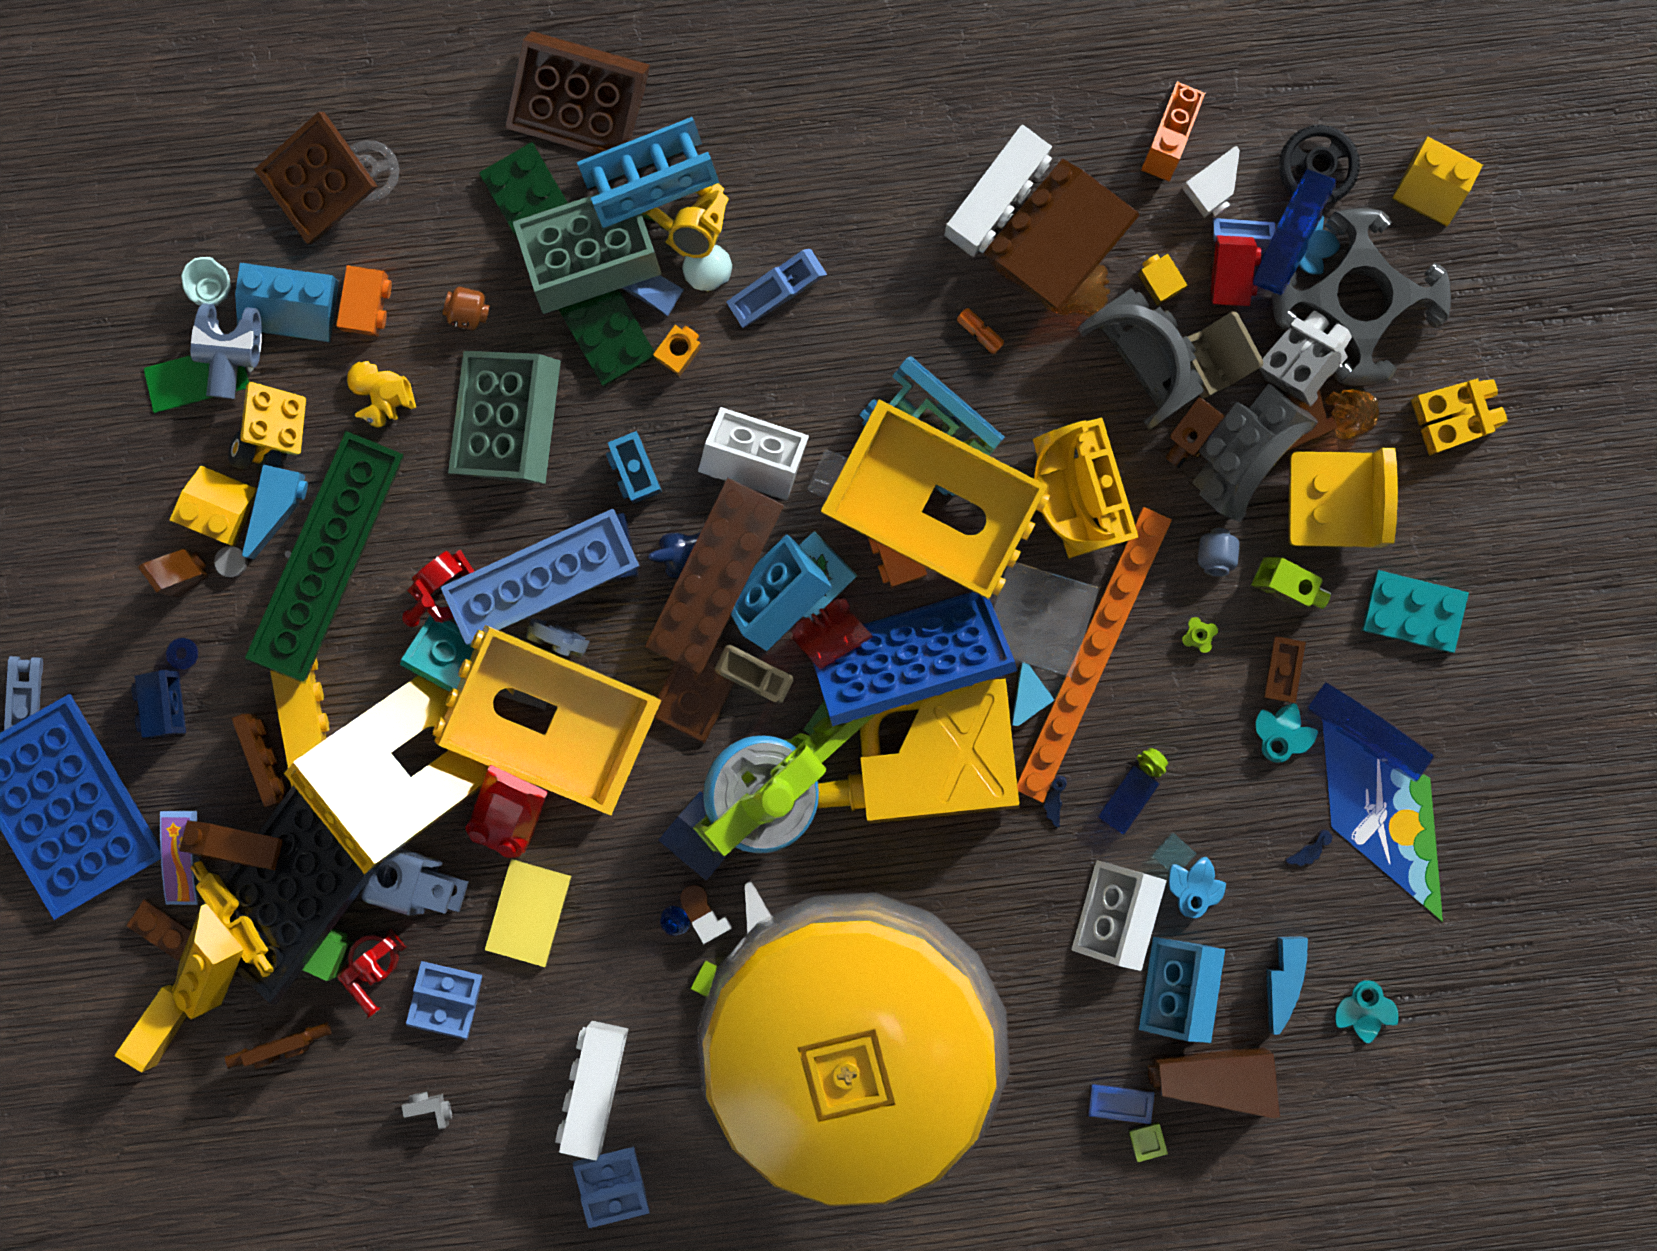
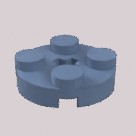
M531 618L525 636L527 639L539 644H543V642L553 645L551 649L562 655L569 656L571 654L582 658L590 642L589 640H585V637L559 625H549L546 627L547 621Z

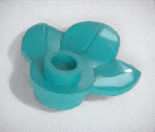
M1292 703L1282 707L1276 712L1275 716L1266 710H1261L1255 722L1256 732L1263 740L1261 746L1262 753L1269 761L1283 762L1292 753H1304L1313 745L1317 738L1318 731L1316 729L1300 727L1301 717L1296 704ZM1275 741H1279L1282 744V750L1279 753H1275L1272 750V744Z
M1364 980L1354 986L1350 997L1343 999L1339 1003L1335 1014V1022L1338 1028L1353 1025L1357 1035L1364 1042L1370 1043L1378 1035L1382 1023L1386 1025L1398 1024V1009L1393 1001L1384 997L1383 990L1377 983ZM1365 990L1372 992V998L1369 1001H1363L1362 993Z

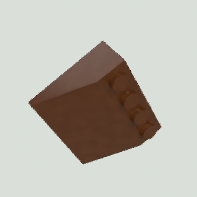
M531 31L523 39L505 128L594 154L629 142L644 96L650 65Z
M1062 158L983 254L998 273L1060 311L1140 214L1084 170Z

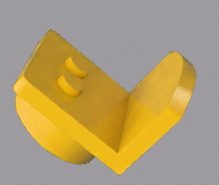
M1381 448L1373 453L1294 452L1290 455L1288 537L1290 545L1304 547L1383 548L1394 544L1398 505L1395 448Z

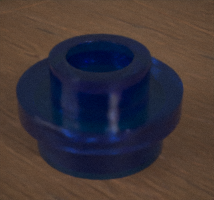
M175 639L167 648V660L177 669L190 668L198 659V648L189 639ZM183 647L187 655L184 659H179L177 651Z
M677 906L666 907L660 919L662 929L671 936L686 933L691 925L686 912Z

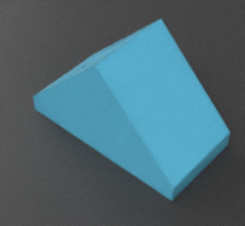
M1021 663L1019 668L1011 718L1012 726L1021 725L1054 701L1030 665Z

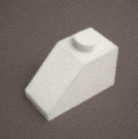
M1237 146L1187 181L1182 188L1204 218L1211 213L1216 217L1230 206L1227 201L1234 194L1240 152Z

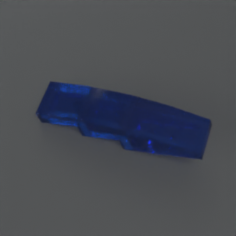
M1309 169L1306 170L1269 243L1253 280V285L1279 295L1283 294L1308 249L1309 239L1322 218V210L1335 188L1336 179Z
M1325 682L1308 706L1310 712L1335 726L1336 731L1363 746L1364 751L1415 782H1418L1434 759L1433 754L1406 734L1327 682Z

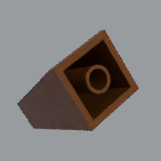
M1265 1047L1152 1057L1153 1065H1148L1149 1084H1152L1153 1088L1162 1096L1270 1118H1280L1274 1053Z

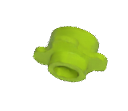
M1198 617L1191 618L1188 621L1189 628L1186 635L1182 637V642L1187 647L1193 646L1199 648L1202 653H1207L1212 649L1211 641L1213 636L1218 633V628L1213 623L1206 624L1201 622ZM1198 632H1201L1203 634L1202 638H1198Z
M1149 748L1147 751H1143L1142 755L1139 754L1136 757L1140 768L1149 776L1160 778L1161 774L1167 772L1165 769L1168 765L1167 759L1154 748Z

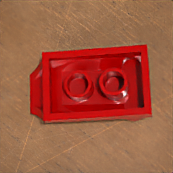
M490 764L472 816L466 825V832L469 838L477 844L485 845L499 852V854L506 858L520 857L522 853H525L530 844L548 792Z

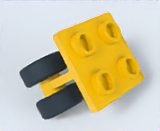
M249 382L245 390L242 428L234 435L229 447L228 460L230 465L246 469L251 462L258 463L256 471L261 474L263 465L279 467L282 452L294 456L300 454L306 398Z

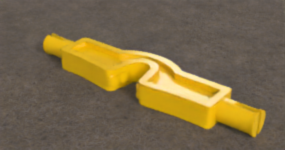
M202 861L195 862V866L192 865L190 869L199 880V883L196 885L197 891L243 947L244 951L241 957L245 963L255 964L262 977L269 976V972H273L274 968L264 956L268 952V948L261 940L252 920L246 916H240L230 923V917L239 906V901L225 886L219 875L209 873Z

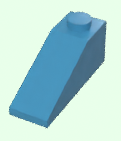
M263 465L243 548V557L255 559L299 506L300 499H305L308 482L304 481L305 475Z

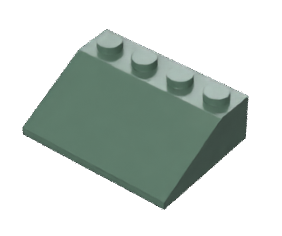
M598 193L513 221L542 313L545 314L662 275L642 214L602 228L591 197L599 195Z
M463 351L448 473L545 484L561 361L541 354Z

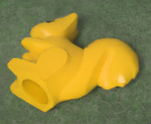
M369 361L357 362L349 369L347 374L349 389L356 395H370L371 405L355 413V417L364 419L376 428H382L386 424V414L389 419H398L397 406L402 405L410 409L416 408L411 384L405 376H399L392 371L378 372L377 366L370 364Z

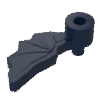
M1064 776L1055 777L1052 784L1054 789L1045 797L1046 803L1043 806L1047 811V818L1051 819L1056 827H1060V810L1062 806L1060 794L1067 785V780Z
M1321 830L1312 845H1305L1299 852L1286 858V862L1290 864L1297 863L1300 867L1306 863L1312 864L1314 859H1319L1322 852V844L1329 845L1332 842L1331 833L1328 830Z

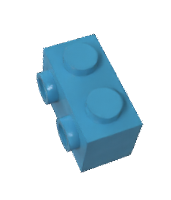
M637 431L608 442L611 451L607 452L606 456L612 470L618 468L622 480L617 483L624 499L630 497L632 503L635 504L662 493Z

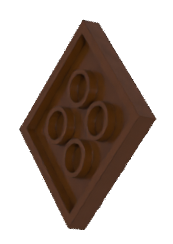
M317 112L254 169L307 244L315 243L378 188L325 112Z

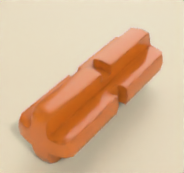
M969 308L964 309L957 317V322L972 336L976 335L977 340L992 354L998 352L1003 346L1004 340L989 326L985 327L984 322Z

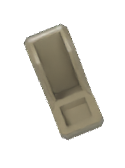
M732 645L725 646L714 668L717 674L777 704L783 703L794 680L792 675Z

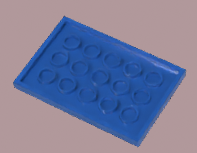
M974 592L807 641L832 726L848 723L855 719L878 714L892 708L908 705L932 696L942 695L952 690L972 686L976 683L1002 677L1017 671L1015 660L990 599L988 600Z
M71 694L64 696L0 733V830L54 920L161 859L159 843Z

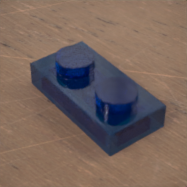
M1132 766L1097 817L1124 835L1160 783L1137 767Z

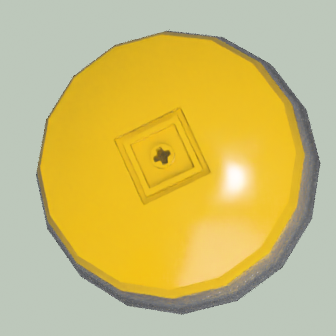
M876 892L814 895L759 921L716 968L697 1022L701 1092L729 1147L773 1186L827 1206L889 1204L945 1179L986 1136L1010 1074L1007 1011L978 952L933 912Z

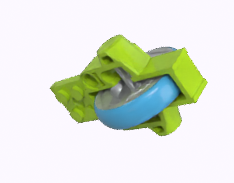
M875 714L832 726L830 718L825 717L813 727L815 732L810 736L799 733L792 739L785 740L773 736H751L729 745L717 756L709 768L703 790L706 816L693 829L713 852H719L724 857L734 848L751 853H770L791 845L805 833L815 816L819 799L817 780L826 772L822 762Z

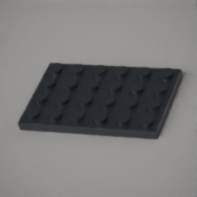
M294 785L258 832L261 835L283 839L275 871L235 864L223 880L225 886L239 901V906L230 917V923L240 916H246L252 920L261 940L268 948V952L264 956L274 968L273 972H269V976L262 977L255 964L245 963L241 957L236 971L268 1003L276 1005L381 864L379 863L364 874ZM195 918L194 921L191 923V926H192V927L194 926V923H195V921H196V918Z

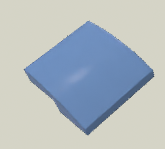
M421 961L406 1026L468 1040L483 976Z
M634 1147L599 1155L597 1161L582 1159L573 1162V1169L580 1190L581 1203L588 1228L650 1213Z

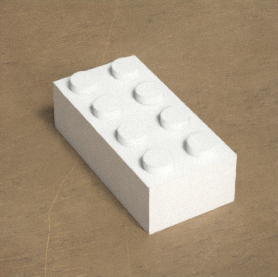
M1021 125L947 223L944 236L972 257H975L978 251L983 253L994 240L996 235L994 230L998 226L1003 229L1012 217V212L1015 209L1013 207L1014 203L1017 202L1021 205L1028 196L1034 184L1031 182L1035 177L1039 180L1050 166L1049 163L1052 158L1049 154L1052 146L1027 127Z
M591 1021L587 1028L583 1027L580 1030L576 1049L581 1050L580 1058H576L573 1061L569 1080L575 1081L574 1087L566 1093L562 1109L563 1112H568L566 1120H562V1123L559 1124L555 1143L561 1144L559 1153L597 1161L602 1152L628 1028Z

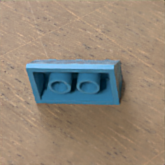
M240 263L235 292L237 326L239 319H242L245 308H256L261 317L262 333L330 342L339 281L333 275Z
M786 534L754 566L731 615L745 638L768 651L832 586L822 569Z
M1153 937L1139 1030L1189 1042L1211 1043L1225 949Z

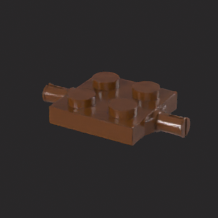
M328 1022L311 1028L306 1027L304 1031L253 1047L249 1050L244 1048L240 1052L225 1056V1063L228 1069L240 1064L244 1066L254 1064L255 1069L279 1060L280 1054L284 1053L285 1059L299 1055L310 1049L309 1043L314 1042L318 1038L331 1035L330 1025Z

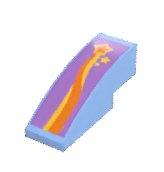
M160 811L161 867L166 905H198L199 892L196 889V885L199 883V880L190 867L192 865L195 866L194 863L199 861V857L179 851L187 820L197 822V811Z

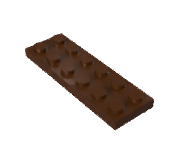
M727 477L645 644L646 648L700 674L702 673L784 504Z

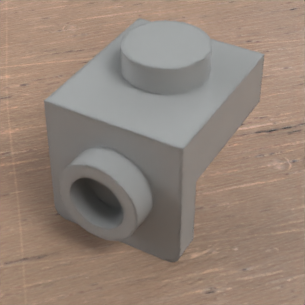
M427 1092L413 1094L409 1096V1101L401 1105L404 1118L435 1111L439 1130L446 1128L449 1125L448 1120L452 1119L450 1102L444 1101L443 1094L428 1097Z

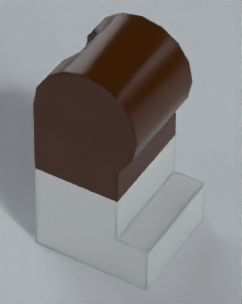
M692 884L682 891L680 896L681 905L703 944L731 929L732 926L726 916L720 920L715 916L708 903L707 890L703 886Z

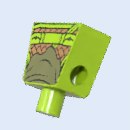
M1264 557L1251 586L1297 607H1310L1314 605L1324 609L1331 597V592L1320 588L1322 583L1321 577L1279 557Z

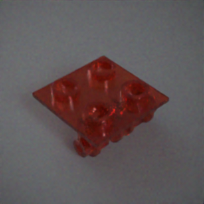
M845 598L841 600L835 599L825 606L827 614L820 608L818 610L821 616L820 620L812 613L810 615L811 619L807 617L801 622L794 624L795 628L791 630L793 634L792 639L819 669L833 663L836 659L873 637L848 610L850 606Z

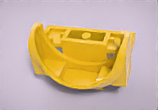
M1102 417L1087 422L1084 420L1032 439L1038 456L1034 479L1048 486L1045 494L1050 496L1042 511V515L1052 530L1063 540L1068 558L1138 538ZM1076 447L1079 457L1074 459ZM1098 518L1100 527L1095 523L1093 519Z

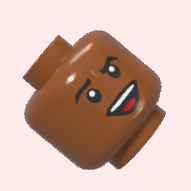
M458 286L453 292L448 291L442 315L447 316V323L449 325L474 331L478 328L480 322L486 324L490 305L484 304L485 295L482 292Z

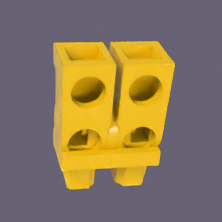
M1477 378L1421 394L1411 399L1419 426L1452 416L1451 419L1421 429L1429 456L1496 432V428L1508 422L1503 407L1489 411L1485 401L1498 395L1494 379L1479 381Z

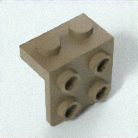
M1231 312L1205 329L1188 336L1196 349V352L1193 353L1196 359L1190 363L1191 370L1195 369L1204 382L1201 386L1204 392L1200 394L1202 399L1228 388L1263 366V359L1237 312Z

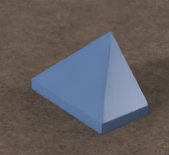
M1213 218L1214 242H1216V235L1254 237L1257 247L1261 248V254L1276 245L1275 222Z
M661 275L621 288L666 316H669L684 289Z

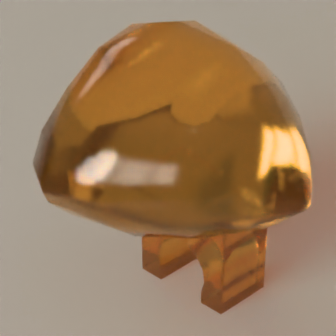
M1353 389L1343 390L1341 393L1332 392L1325 399L1327 404L1335 407L1331 412L1338 427L1335 429V433L1338 438L1344 441L1366 435L1372 431L1379 420V401L1368 392Z

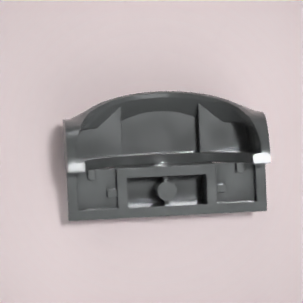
M1130 288L1088 318L1077 329L1083 337L1097 328L1103 330L1158 408L1154 414L1143 421L1146 427L1151 430L1202 394L1204 389L1201 386L1204 382L1195 369L1191 370L1190 363L1196 359V356L1193 354L1196 352V349L1187 336L1182 338L1175 328L1178 324L1173 315L1168 310L1164 312L1161 307L1154 311L1149 309V304L1140 292L1135 294L1132 288ZM1125 324L1134 326L1127 332L1123 330ZM1171 379L1170 387L1165 389L1162 384Z
M1268 384L1250 408L1236 402L1202 446L1199 453L1208 462L1192 483L1201 491L1199 495L1218 513L1241 522L1246 515V508L1253 493L1270 469L1298 439L1312 431L1318 424V421L1307 410L1297 406L1277 388Z

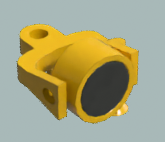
M717 183L695 192L699 195L696 203L691 207L681 209L674 220L658 207L643 212L642 215L647 214L669 232V237L665 242L683 257L703 258L713 251L718 236L721 233L728 197L723 194L724 188Z

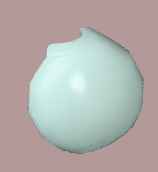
M715 245L713 251L706 257L692 258L685 256L682 270L685 280L693 288L701 291H712L728 282L731 276L732 262L729 254L720 246Z
M212 257L194 258L185 265L181 274L182 287L185 294L199 306L203 303L218 306L227 299L231 290L230 277L226 268L217 263Z

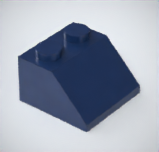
M161 670L135 675V683H132L131 690L133 700L135 702L138 701L139 714L135 715V725L137 732H141L142 738L185 734L186 726L179 672Z
M700 791L659 838V841L707 881L728 854L724 857L719 852H713L693 829L706 816L703 793Z

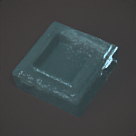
M1172 832L1151 856L1169 871L1172 864L1184 868L1197 853Z

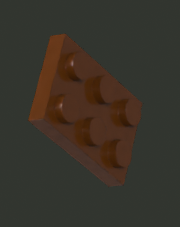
M241 714L231 718L264 807L278 806L288 793L289 787L283 776L279 777L276 765H279L278 757L273 747L268 748L265 740L268 731L263 719H258L256 714Z

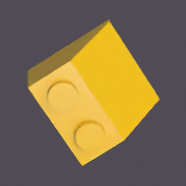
M1427 136L1419 145L1392 199L1447 227L1470 192L1483 164Z
M200 466L182 490L170 521L235 547L255 501L257 489Z

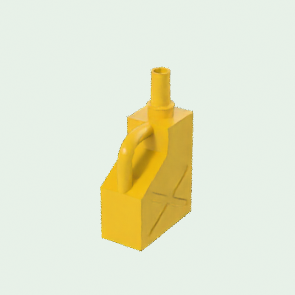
M1006 678L982 681L972 686L962 687L942 695L932 696L875 714L860 729L862 774H848V779L818 783L819 799L817 808L851 806L852 811L866 808V817L870 824L1020 808ZM919 710L899 753L881 755L879 725L882 719L894 712Z

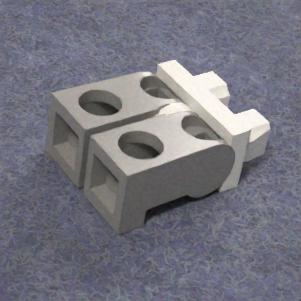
M1315 310L1304 321L1296 317L1291 324L1292 328L1288 329L1264 356L1263 366L1259 369L1266 381L1286 393L1288 391L1290 395L1310 407L1317 400V391L1326 379L1348 357L1344 349L1352 338L1349 330L1340 324H1336L1328 335L1323 331L1329 325L1327 318Z

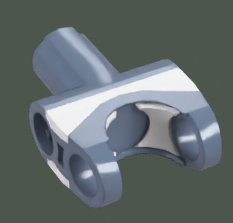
M203 303L199 307L192 330L190 352L194 362L210 363L206 396L235 399L238 366L254 368L258 365L262 343L261 317L258 309L245 308L242 319H239L235 330L229 334H224L219 327L215 306Z

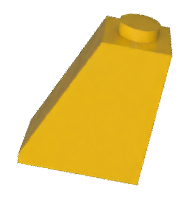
M175 984L173 987L167 985L160 989L115 1054V1057L141 1073L157 1066L187 1016L184 1011L177 1007L172 997Z

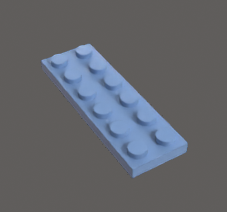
M610 509L442 586L441 590L466 645L472 643L477 630L482 631L484 625L500 631L640 566L615 510Z

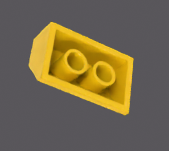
M207 904L201 906L181 956L172 996L177 1007L184 1011L191 1020L222 1004L244 951L243 947Z

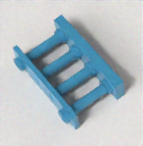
M693 117L577 162L587 189L596 186L599 195L591 197L602 228L720 183L709 153L697 154L695 146L702 144ZM683 151L686 160L669 167L666 158ZM654 163L657 172L640 178L637 169ZM625 174L628 183L611 190L608 181Z

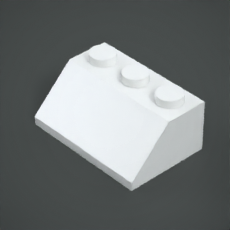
M720 407L706 440L698 472L725 481L729 477L753 490L787 501L809 436Z
M1096 860L1071 950L1117 966L1141 971L1167 880Z

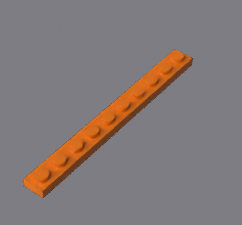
M1146 507L1142 508L1135 523L1138 538L1126 542L1017 781L1018 792L1042 803L1044 802L1172 519Z

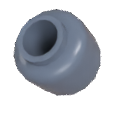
M1214 528L1211 530V533L1204 534L1199 540V566L1208 575L1227 576L1238 565L1239 540L1235 536L1230 535V531L1224 528Z

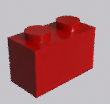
M1216 235L1210 298L1213 304L1250 306L1251 296L1257 295L1258 279L1253 277L1255 266H1260L1261 248L1257 247L1254 237Z

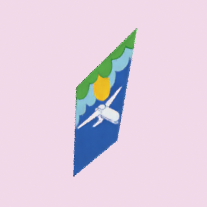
M1322 719L1331 827L1443 922L1430 778Z

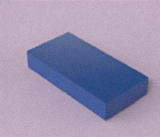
M1091 1084L1088 1116L1151 1124L1155 1093L1146 1090Z

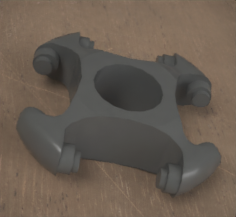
M1371 208L1345 209L1334 212L1327 219L1328 222L1325 225L1333 234L1337 235L1339 233L1343 235L1345 232L1348 233L1350 239L1349 246L1332 273L1310 289L1300 291L1293 288L1297 284L1295 279L1297 275L1288 266L1281 268L1274 275L1272 310L1275 323L1282 330L1285 329L1287 331L1292 328L1291 324L1298 315L1292 309L1295 307L1304 309L1309 313L1315 310L1327 318L1328 326L1331 329L1336 324H1340L1349 330L1352 338L1346 347L1352 354L1354 364L1352 365L1349 361L1345 364H1339V367L1333 373V377L1339 384L1373 386L1387 383L1395 376L1397 368L1388 360L1384 362L1379 360L1374 364L1372 353L1391 321L1409 307L1418 304L1426 306L1428 309L1425 311L1427 315L1425 319L1434 328L1442 326L1449 319L1451 289L1447 270L1434 262L1424 273L1427 276L1424 281L1430 287L1419 286L1392 268L1369 239L1368 228L1374 234L1377 231L1382 233L1392 223L1389 220L1390 217L1382 210ZM1352 274L1366 275L1377 283L1382 290L1384 299L1383 310L1378 319L1367 322L1359 321L1344 312L1337 296L1339 283L1344 276Z

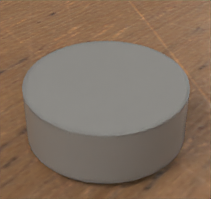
M226 546L217 552L214 564L216 570L221 575L234 578L244 573L248 560L242 556L243 551L240 548Z

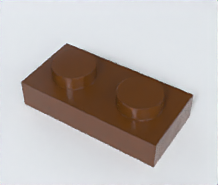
M1277 636L1273 638L1263 698L1296 703L1306 645L1305 641Z
M147 899L143 900L126 925L177 961L181 959L192 931L189 927Z

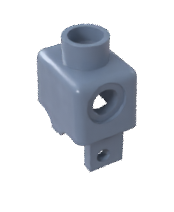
M400 848L382 861L362 888L361 897L366 903L407 916L424 914L426 908L440 913H446L447 909L460 912L469 881L439 873L438 868L443 864L439 859ZM394 869L396 870L398 875L396 883L393 881L392 878ZM455 885L457 887V893L454 896H451Z

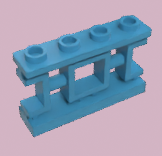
M912 356L907 357L892 377L903 386L889 403L895 408L917 419L929 408L951 427L946 433L950 436H953L962 426L953 418L955 415L987 443L984 445L975 438L969 446L987 455H990L1005 438ZM905 376H910L940 403L937 404L928 397L918 409L914 407L904 397L915 384ZM875 399L871 400L868 406L859 414L864 419L862 422L864 426L878 402ZM938 485L935 486L942 494L947 496L950 493L952 496H955L954 493Z

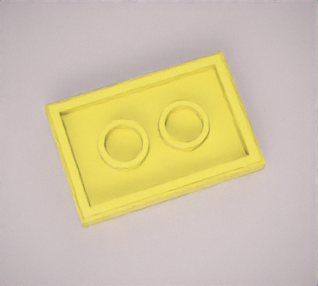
M511 859L485 950L546 967L572 876Z

